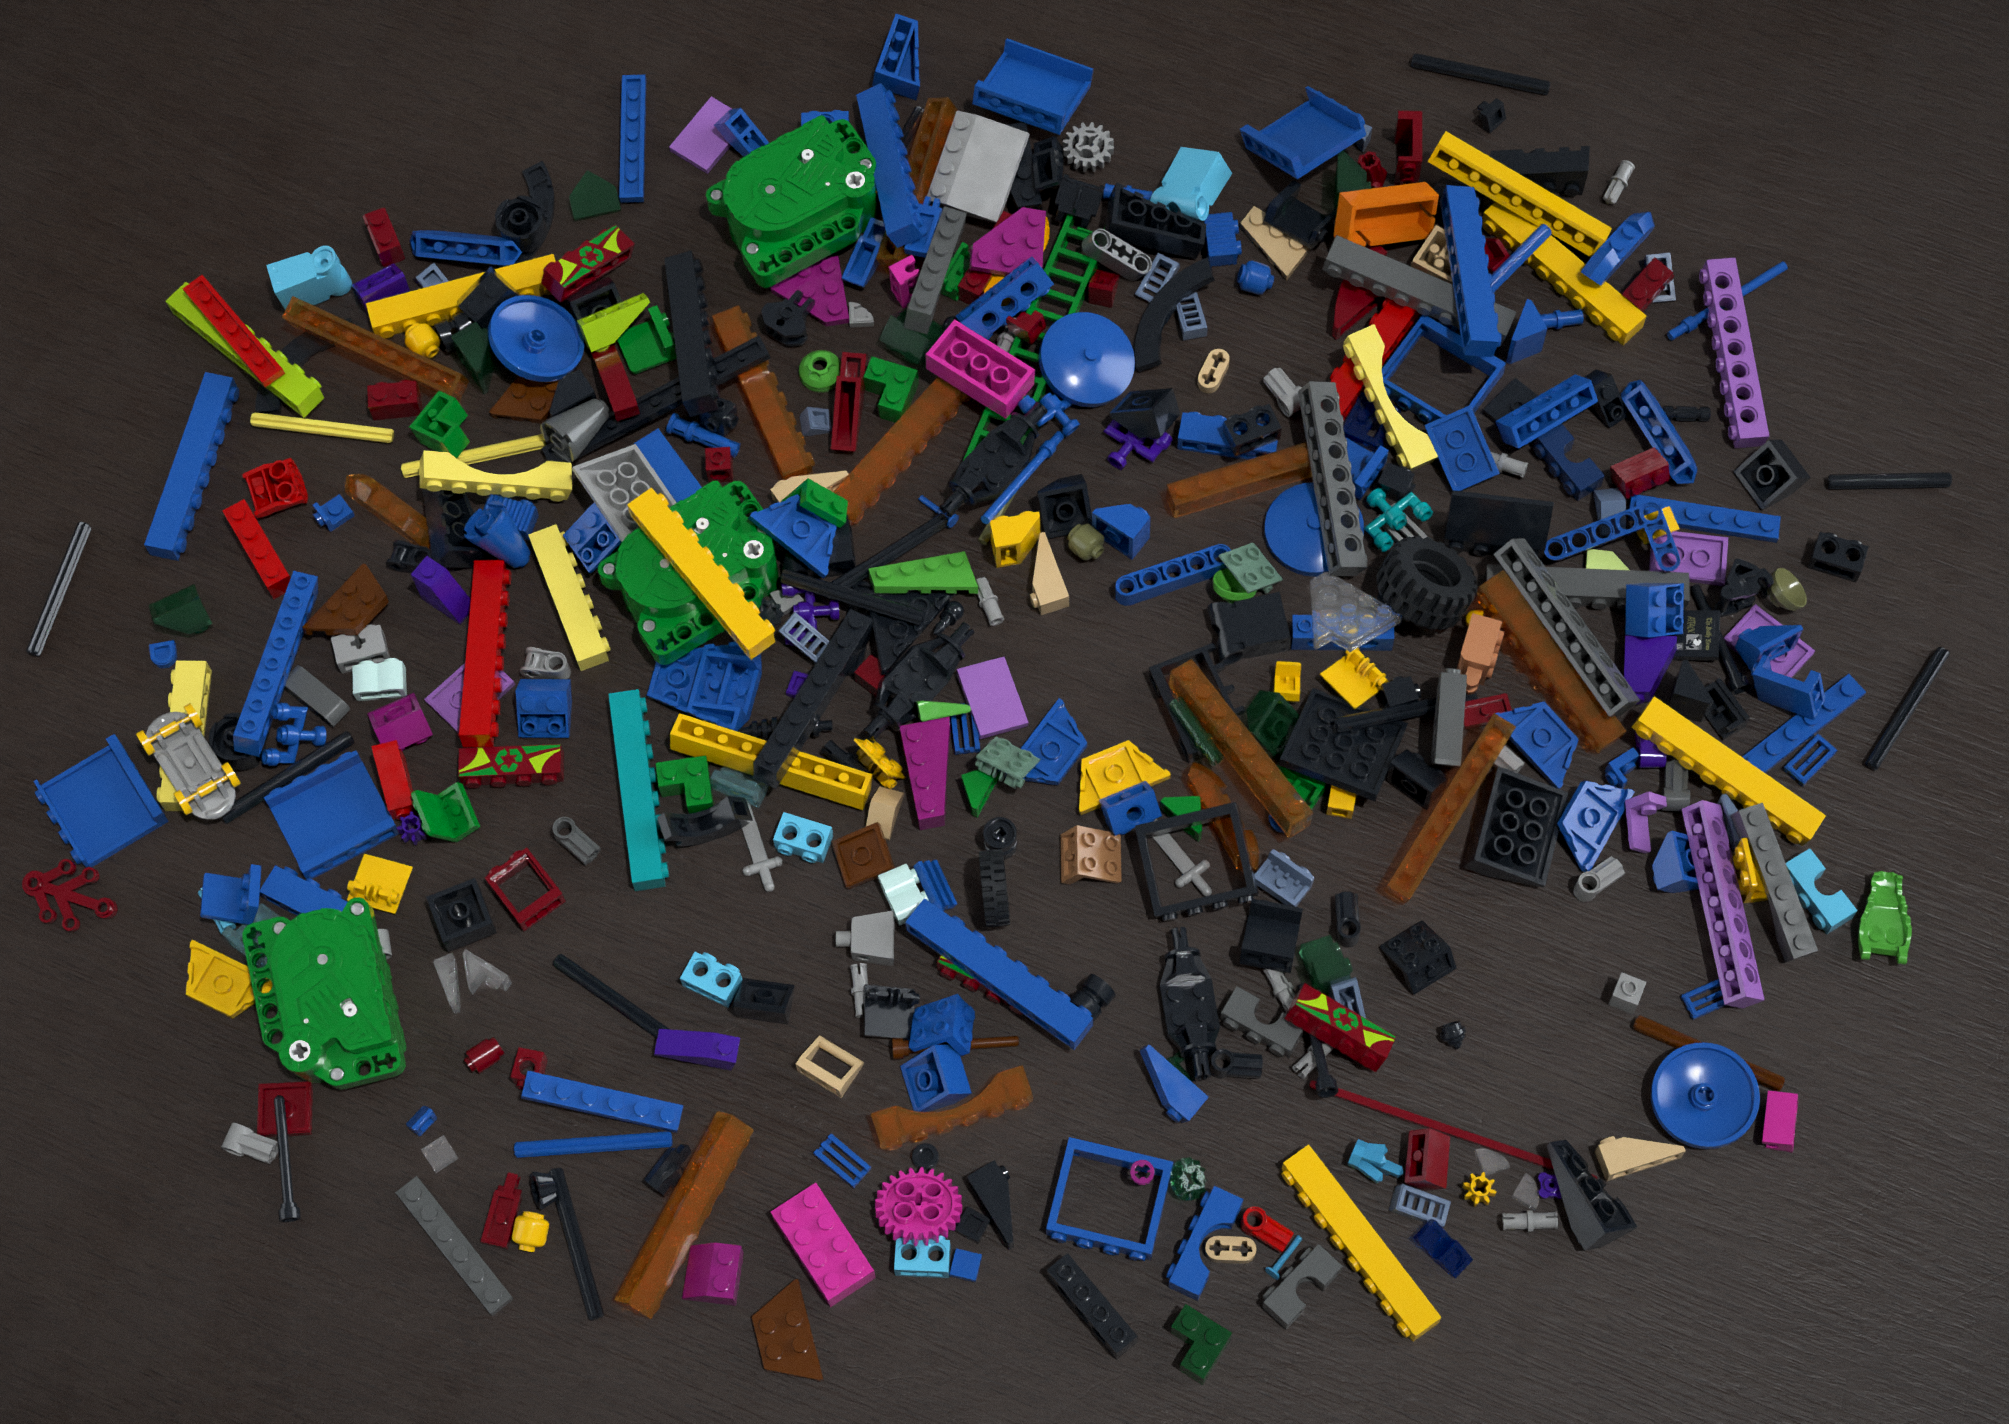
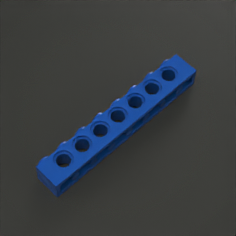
M297 571L292 573L233 734L234 751L260 757L273 720V705L279 704L304 635L302 627L309 620L318 596V576Z

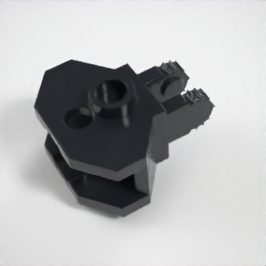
M799 290L794 292L789 300L785 298L783 302L766 303L761 310L767 335L786 347L802 346L808 339L805 327L807 322L806 316L814 307L815 300L809 297L801 307H798L797 305L803 297V292Z

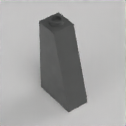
M1446 668L1445 673L1441 672L1438 676L1430 765L1445 767L1461 766L1467 675L1461 674L1459 669Z

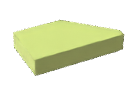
M1590 549L1586 552V569L1629 570L1613 551Z

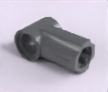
M1679 760L1666 762L1662 796L1666 797L1667 807L1662 808V811L1682 812L1683 808L1690 806L1688 769L1681 766Z
M560 817L553 823V833L557 843L567 848L584 865L591 863L597 857L601 848L583 833L572 819ZM563 828L572 829L568 835L563 836L559 834Z

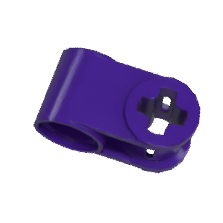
M1635 732L1636 751L1639 754L1637 767L1664 768L1666 766V754L1662 753L1656 744L1641 738Z

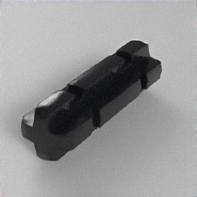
M1663 406L1662 408L1669 420L1675 418L1676 421H1696V419H1699V421H1709L1711 416L1709 407L1697 409L1696 406H1676V408H1673V406Z

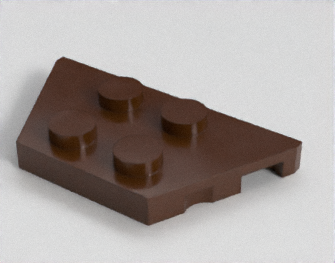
M518 375L489 411L490 417L498 419V416L510 417L513 421L528 420L531 423L542 424L550 415V408L558 381L560 380L538 382Z
M363 563L302 627L303 631L307 635H312L313 631H325L327 635L345 634L357 636L389 602L387 595L367 565Z
M795 1279L752 1316L763 1366L767 1372L783 1373L792 1377H803L822 1382L824 1379L798 1279Z

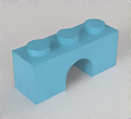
M1810 848L1786 863L1801 906L1809 910L1813 916V922L1819 929H1823L1826 934H1829L1854 917L1857 909L1842 890L1833 895H1823L1815 888L1814 881L1822 876L1826 868Z

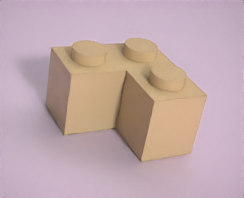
M1436 225L1412 260L1411 267L1453 284L1445 231Z

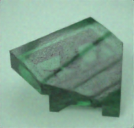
M588 170L569 196L575 221L621 210L616 186Z

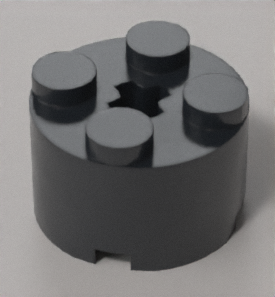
M521 195L512 200L506 199L498 206L495 220L500 237L512 240L524 253L533 252L544 241L547 234V225L538 202L531 197Z
M230 713L223 716L222 720L214 723L209 732V744L222 765L228 762L233 771L256 768L262 759L263 750L266 749L265 740L260 757L234 751L233 734L241 713Z

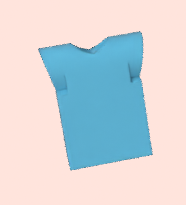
M1180 147L1162 180V186L1154 191L1150 201L1155 204L1160 202L1174 213L1179 211L1196 220L1204 221L1209 214V205H1213L1232 172L1219 152Z
M321 246L314 250L312 254L306 252L266 265L274 293L288 315L326 301L330 298V295L342 296L347 294L352 287L350 276L330 246Z

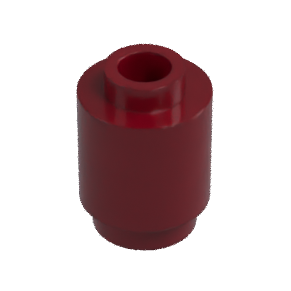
M494 1037L489 1040L486 1038L466 1051L468 1057L464 1061L472 1072L477 1070L480 1074L500 1061V1057L505 1053Z

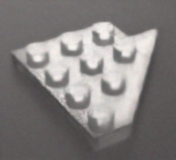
M1324 572L1310 580L1313 646L1316 650L1332 641L1351 652L1401 623L1402 616L1392 611L1390 606L1337 576H1329V572Z

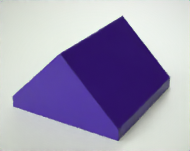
M394 263L351 285L368 315L366 303L410 292L403 272Z

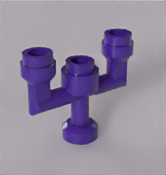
M1114 419L1104 430L1105 434L1120 443H1124L1118 452H1111L1107 457L1109 463L1119 470H1123L1127 465L1125 458L1132 449L1153 463L1163 450L1168 449L1173 440L1168 433L1164 432L1162 437L1153 439V445L1147 448L1143 445L1146 438H1138L1130 431L1124 434L1119 431L1122 425Z
M781 583L782 596L794 597L797 593H805V602H798V605H793V613L796 612L816 630L817 620L814 616L830 615L832 620H839L838 600H831L829 605L813 606L815 603V593ZM792 628L788 633L792 635L797 628ZM808 630L803 631L799 635V637L797 638L799 642L806 635ZM813 635L808 642H813L816 637ZM785 637L786 645L795 646Z

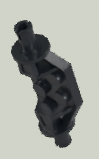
M1035 402L1024 416L1013 412L1009 420L990 431L963 460L956 471L954 479H951L948 483L953 493L939 506L944 514L948 512L946 515L952 517L963 503L975 506L978 502L998 498L1028 465L1034 440L1039 436L1035 425L1048 413L1043 405L1039 407L1041 403ZM1025 435L1026 439L1022 445L1020 440ZM977 486L982 488L974 494L971 492Z
M962 622L950 637L940 633L934 639L913 645L879 681L876 702L872 706L877 716L863 729L865 735L869 734L867 737L870 740L876 741L877 737L888 726L898 730L901 724L916 718L918 715L915 701H932L946 686L959 661L965 658V653L961 646L974 634L973 629L968 630L970 626L967 623ZM939 645L942 647L937 652H932ZM890 695L893 700L891 701L888 707H885L887 699Z
M1178 927L1170 930L1174 950L1166 953L1164 956L1166 966L1159 987L1166 1032L1170 1041L1180 1050L1181 1057L1192 1059L1194 1078L1201 1080L1203 1072V1079L1206 1080L1211 1077L1208 1056L1217 1051L1215 1042L1220 1029L1213 983L1200 958V950L1189 947L1187 929L1180 927V932L1178 933ZM1184 1036H1188L1190 1042L1189 1045H1187Z

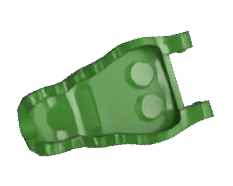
M1879 871L1874 872L1872 876L1871 891L1860 920L1858 932L1859 952L1863 960H1869L1871 953L1896 956L1897 964H1907L1912 927L1911 918L1907 914L1908 906L1905 896H1902V875H1897L1894 872Z

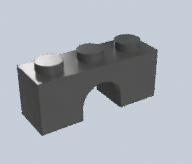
M1236 987L1221 1012L1220 1020L1223 1021V1025L1232 1031L1239 1030L1246 1034V1038L1255 1044L1262 1043L1268 1046L1270 1052L1276 1056L1283 1057L1284 1055L1290 1058L1305 1031L1284 1019L1286 1016L1284 1012L1273 1024L1266 1025L1260 1023L1255 1017L1260 999Z
M1319 1244L1314 1249L1309 1247L1299 1258L1302 1262L1295 1269L1291 1266L1282 1275L1281 1279L1283 1282L1277 1288L1273 1285L1263 1295L1265 1301L1262 1308L1285 1330L1305 1311L1306 1304L1296 1294L1297 1286L1310 1282L1324 1291L1342 1271L1343 1266Z

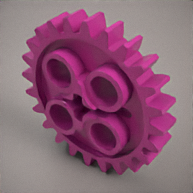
M920 1167L918 1173L909 1168V1174L905 1175L900 1170L898 1179L891 1175L890 1184L883 1182L882 1190L877 1191V1199H875L876 1218H879L880 1227L885 1226L886 1235L893 1232V1240L903 1237V1244L906 1245L909 1240H913L914 1246L918 1245L919 1240H923L924 1244L928 1246L929 1239L932 1238L938 1243L939 1235L947 1238L948 1229L955 1231L956 1223H960V1214H962V1196L958 1194V1186L952 1187V1179L944 1181V1173H940L936 1177L934 1176V1169H931L926 1174L923 1167Z

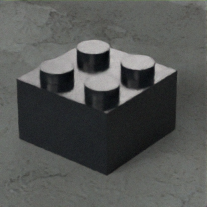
M476 878L426 897L448 952L497 933Z

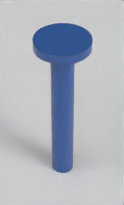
M923 495L919 497V501L937 514L943 513L937 505ZM946 512L944 515L948 519L947 526L951 528L957 523L959 516L954 514L952 517H948Z

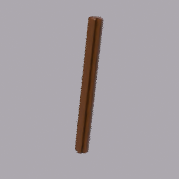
M1641 1015L1636 1018L1633 1025L1634 1030L1676 1048L1693 1043H1704ZM1744 1060L1752 1069L1759 1084L1776 1091L1782 1089L1785 1082L1783 1076Z

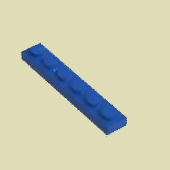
M622 75L620 203L644 202L646 75Z
M1643 495L1630 497L1629 509L1646 502H1656L1662 509L1670 506L1679 528L1774 543H1777L1779 539L1781 516ZM1648 507L1644 511V516L1658 510L1655 507ZM1628 516L1627 520L1634 521L1631 516Z
M1850 674L1846 675L1825 692L1826 700L1815 720L1796 714L1742 758L1764 773H1767L1861 699L1866 691Z
M527 1071L521 1096L522 1099L674 1133L678 1131L683 1105L532 1071Z

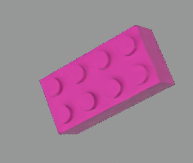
M955 319L926 353L927 370L1007 419L1034 385L1035 369Z
M817 1183L809 1186L771 1211L774 1222L830 1307L876 1278L873 1268Z

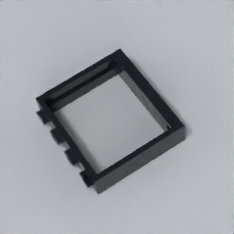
M1236 802L1135 826L1156 918H1162V921L1178 919L1177 914L1187 912L1188 916L1203 913V908L1223 909L1228 907L1229 902L1238 900V904H1244L1253 901L1254 896H1259L1240 809ZM1231 817L1247 887L1162 907L1147 837Z

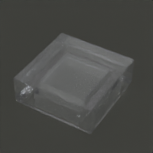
M444 1135L421 1149L435 1173L459 1159Z

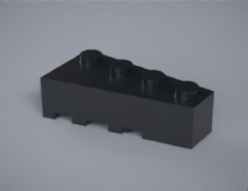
M1024 122L1008 124L1010 127L1028 132ZM1029 138L1007 198L1014 213L1022 207L1042 210L1040 191L1037 192L1035 189Z
M1581 146V150L1570 151L1569 147H1559L1557 152H1546L1545 148H1535L1530 153H1524L1522 149L1490 151L1489 157L1551 193L1576 196L1583 194L1589 171L1590 146Z
M1116 182L1108 200L1106 231L1129 244L1192 259L1198 257L1205 243V223L1179 211L1174 213L1168 210L1166 205L1160 202L1155 204L1143 198V194L1123 189L1124 185Z
M422 488L432 559L443 567L474 568V560H482L488 552L471 543L464 536V534L467 535V532L464 530L465 525L474 514L466 492L461 494L448 490L432 492Z

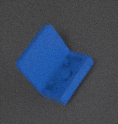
M958 994L917 1007L913 1014L909 1048L916 1052L947 1042L960 1056L969 1054L973 1039L972 1031L975 1011Z

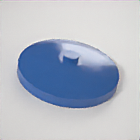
M520 295L505 300L497 307L488 325L489 343L499 361L510 371L532 381L552 382L560 380L566 374L575 370L583 356L584 338L576 320L562 306L543 297Z
M1078 312L1060 318L1048 329L1039 347V366L1046 383L1059 397L1074 405L1098 407L1114 401L1128 387L1134 374L1135 357L1128 337L1114 322L1098 314Z
M1303 483L1293 486L1282 492L1268 509L1264 526L1267 547L1276 561L1294 573L1310 577L1329 575L1314 483ZM1359 509V522L1364 536V521Z
M1693 1043L1676 1049L1662 1061L1652 1081L1651 1103L1658 1122L1673 1138L1694 1148L1716 1149L1732 1144L1748 1131L1758 1113L1760 1093L1758 1082L1752 1069L1738 1054L1718 1044Z

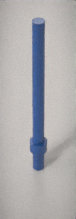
M1780 262L1741 286L1743 297L1788 269L1786 263ZM1708 307L1693 317L1688 316L1683 319L1680 325L1667 332L1668 338L1672 341L1685 332L1690 333L1695 330L1698 324L1707 319L1709 314Z
M1057 431L1050 440H1046L1039 447V452L982 515L981 521L984 524H989L1042 462L1055 453L1057 445L1064 439L1062 432Z

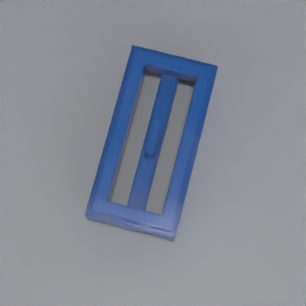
M966 713L961 714L965 748H960L956 715L951 716L955 755L980 752L979 734L972 715L974 747H970Z
M1817 734L1784 767L1783 771L1789 772L1791 778L1797 779L1799 781L1798 784L1803 787L1836 754L1837 749L1821 735ZM1819 742L1821 746L1795 770L1793 767ZM1827 749L1829 752L1805 776H1802L1801 773Z
M928 860L924 863L919 861L913 866L929 902L936 901L944 910L952 909L957 905L937 860L931 862Z
M1719 979L1681 995V999L1686 1004L1685 1007L1690 1012L1692 1020L1727 1006L1724 1004V1000H1720L1696 1011L1695 1009L1723 996L1721 990L1693 1003L1690 1000L1697 995L1720 986Z
M832 1133L826 1141L822 1142L820 1148L813 1152L814 1156L853 1189L871 1170V1166ZM833 1143L863 1170L860 1172L830 1145ZM825 1150L851 1171L856 1178L853 1180L823 1154Z

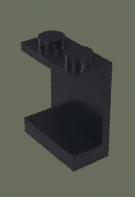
M1293 180L1269 203L1264 221L1312 250L1318 243L1322 244L1330 231L1334 232L1337 207L1326 217L1299 201L1297 196L1301 184Z
M1254 899L1251 901L1239 964L1291 973L1303 908L1272 903L1267 900Z

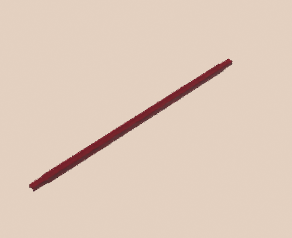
M1312 1080L1309 1088L1316 1090L1315 1084L1317 1081ZM1338 1088V1093L1333 1096L1554 1171L1551 1159Z

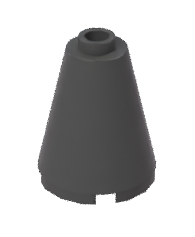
M591 399L545 420L540 425L543 438L546 442L550 440L553 443L554 447L551 449L558 457L568 463L573 462L609 418V408L604 401Z

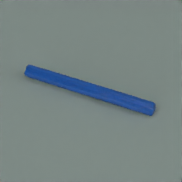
M1541 224L1491 275L1492 293L1551 235V229L1547 225ZM1444 324L1445 327L1453 332L1458 329L1455 326Z
M668 1131L524 1141L514 1144V1154L520 1158L664 1148L672 1146L673 1137L671 1132Z

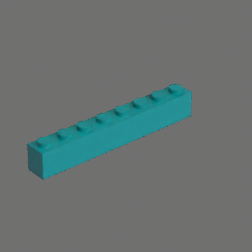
M639 689L610 693L609 702L632 884L635 891L666 887L665 878L669 877L667 862L662 861V854L666 853L664 838L659 837L661 827L657 817L661 814H656V806H660L658 791H653V783L657 782L655 767L650 768L649 759H654L652 744H647L646 736L651 735L649 720L644 721L643 714L648 712L646 697L641 698Z

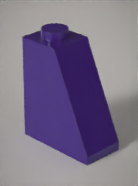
M426 556L411 574L421 599L461 625L470 614L471 599L446 568Z
M1625 636L1624 678L1640 699L1636 704L1651 701L1677 651V636Z

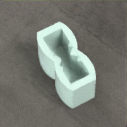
M388 658L378 664L373 661H361L358 665L352 666L353 695L357 701L407 696L406 667L403 661H399L396 658Z
M904 864L878 875L880 886L891 910L894 912L898 925L905 924L924 898L928 900L925 891L920 892L916 885L920 881L915 869L910 870L908 865Z

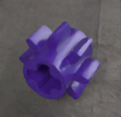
M410 811V815L405 818L400 817L402 826H398L397 831L403 834L401 838L404 843L411 840L414 845H417V841L427 840L420 816L417 817Z

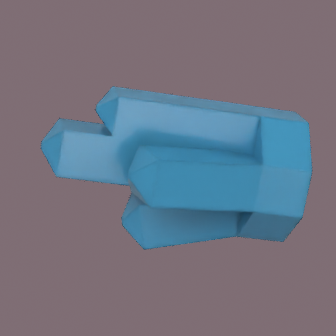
M1360 1139L1357 1140L1348 1166L1359 1170L1375 1183L1383 1180V1174L1398 1178L1404 1173L1402 1166L1386 1160L1385 1154L1388 1150L1385 1144H1374Z

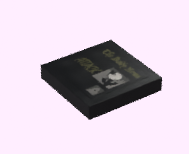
M1683 610V634L1668 635L1677 636V651L1672 660H1719L1720 610Z

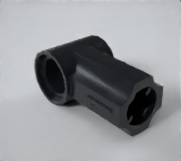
M1351 891L1335 894L1336 939L1341 946L1349 948L1358 943L1361 925L1359 922L1358 894ZM1351 929L1355 933L1353 935H1346L1342 930Z
M1218 1049L1213 1053L1209 1062L1210 1073L1219 1079L1228 1076L1260 1079L1263 1059L1260 1054L1234 1053L1227 1049ZM1223 1059L1227 1062L1228 1067L1219 1068L1215 1061Z

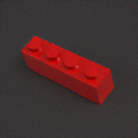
M245 499L223 510L227 521L273 600L285 594L291 578Z

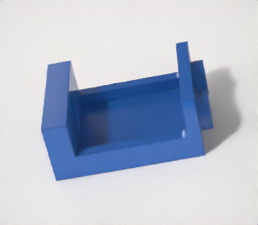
M1763 655L1761 660L1757 661L1752 668L1751 675L1754 679V688L1756 689L1758 700L1815 720L1826 700L1821 673L1811 670L1805 682L1773 672L1769 656Z

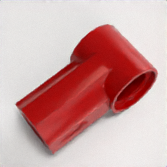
M1259 1207L1248 1208L1240 1221V1227L1246 1235L1258 1238L1281 1254L1294 1232L1267 1216L1265 1211ZM1247 1217H1257L1260 1221V1226L1253 1227L1249 1225Z

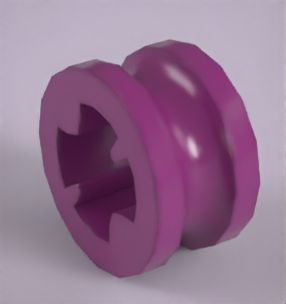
M1147 1160L1136 1161L1130 1171L1132 1180L1138 1185L1149 1184L1154 1178L1153 1165ZM1138 1166L1140 1168L1147 1166L1150 1169L1147 1171L1150 1174L1147 1179L1145 1177L1138 1179L1135 1176L1138 1174L1135 1171Z

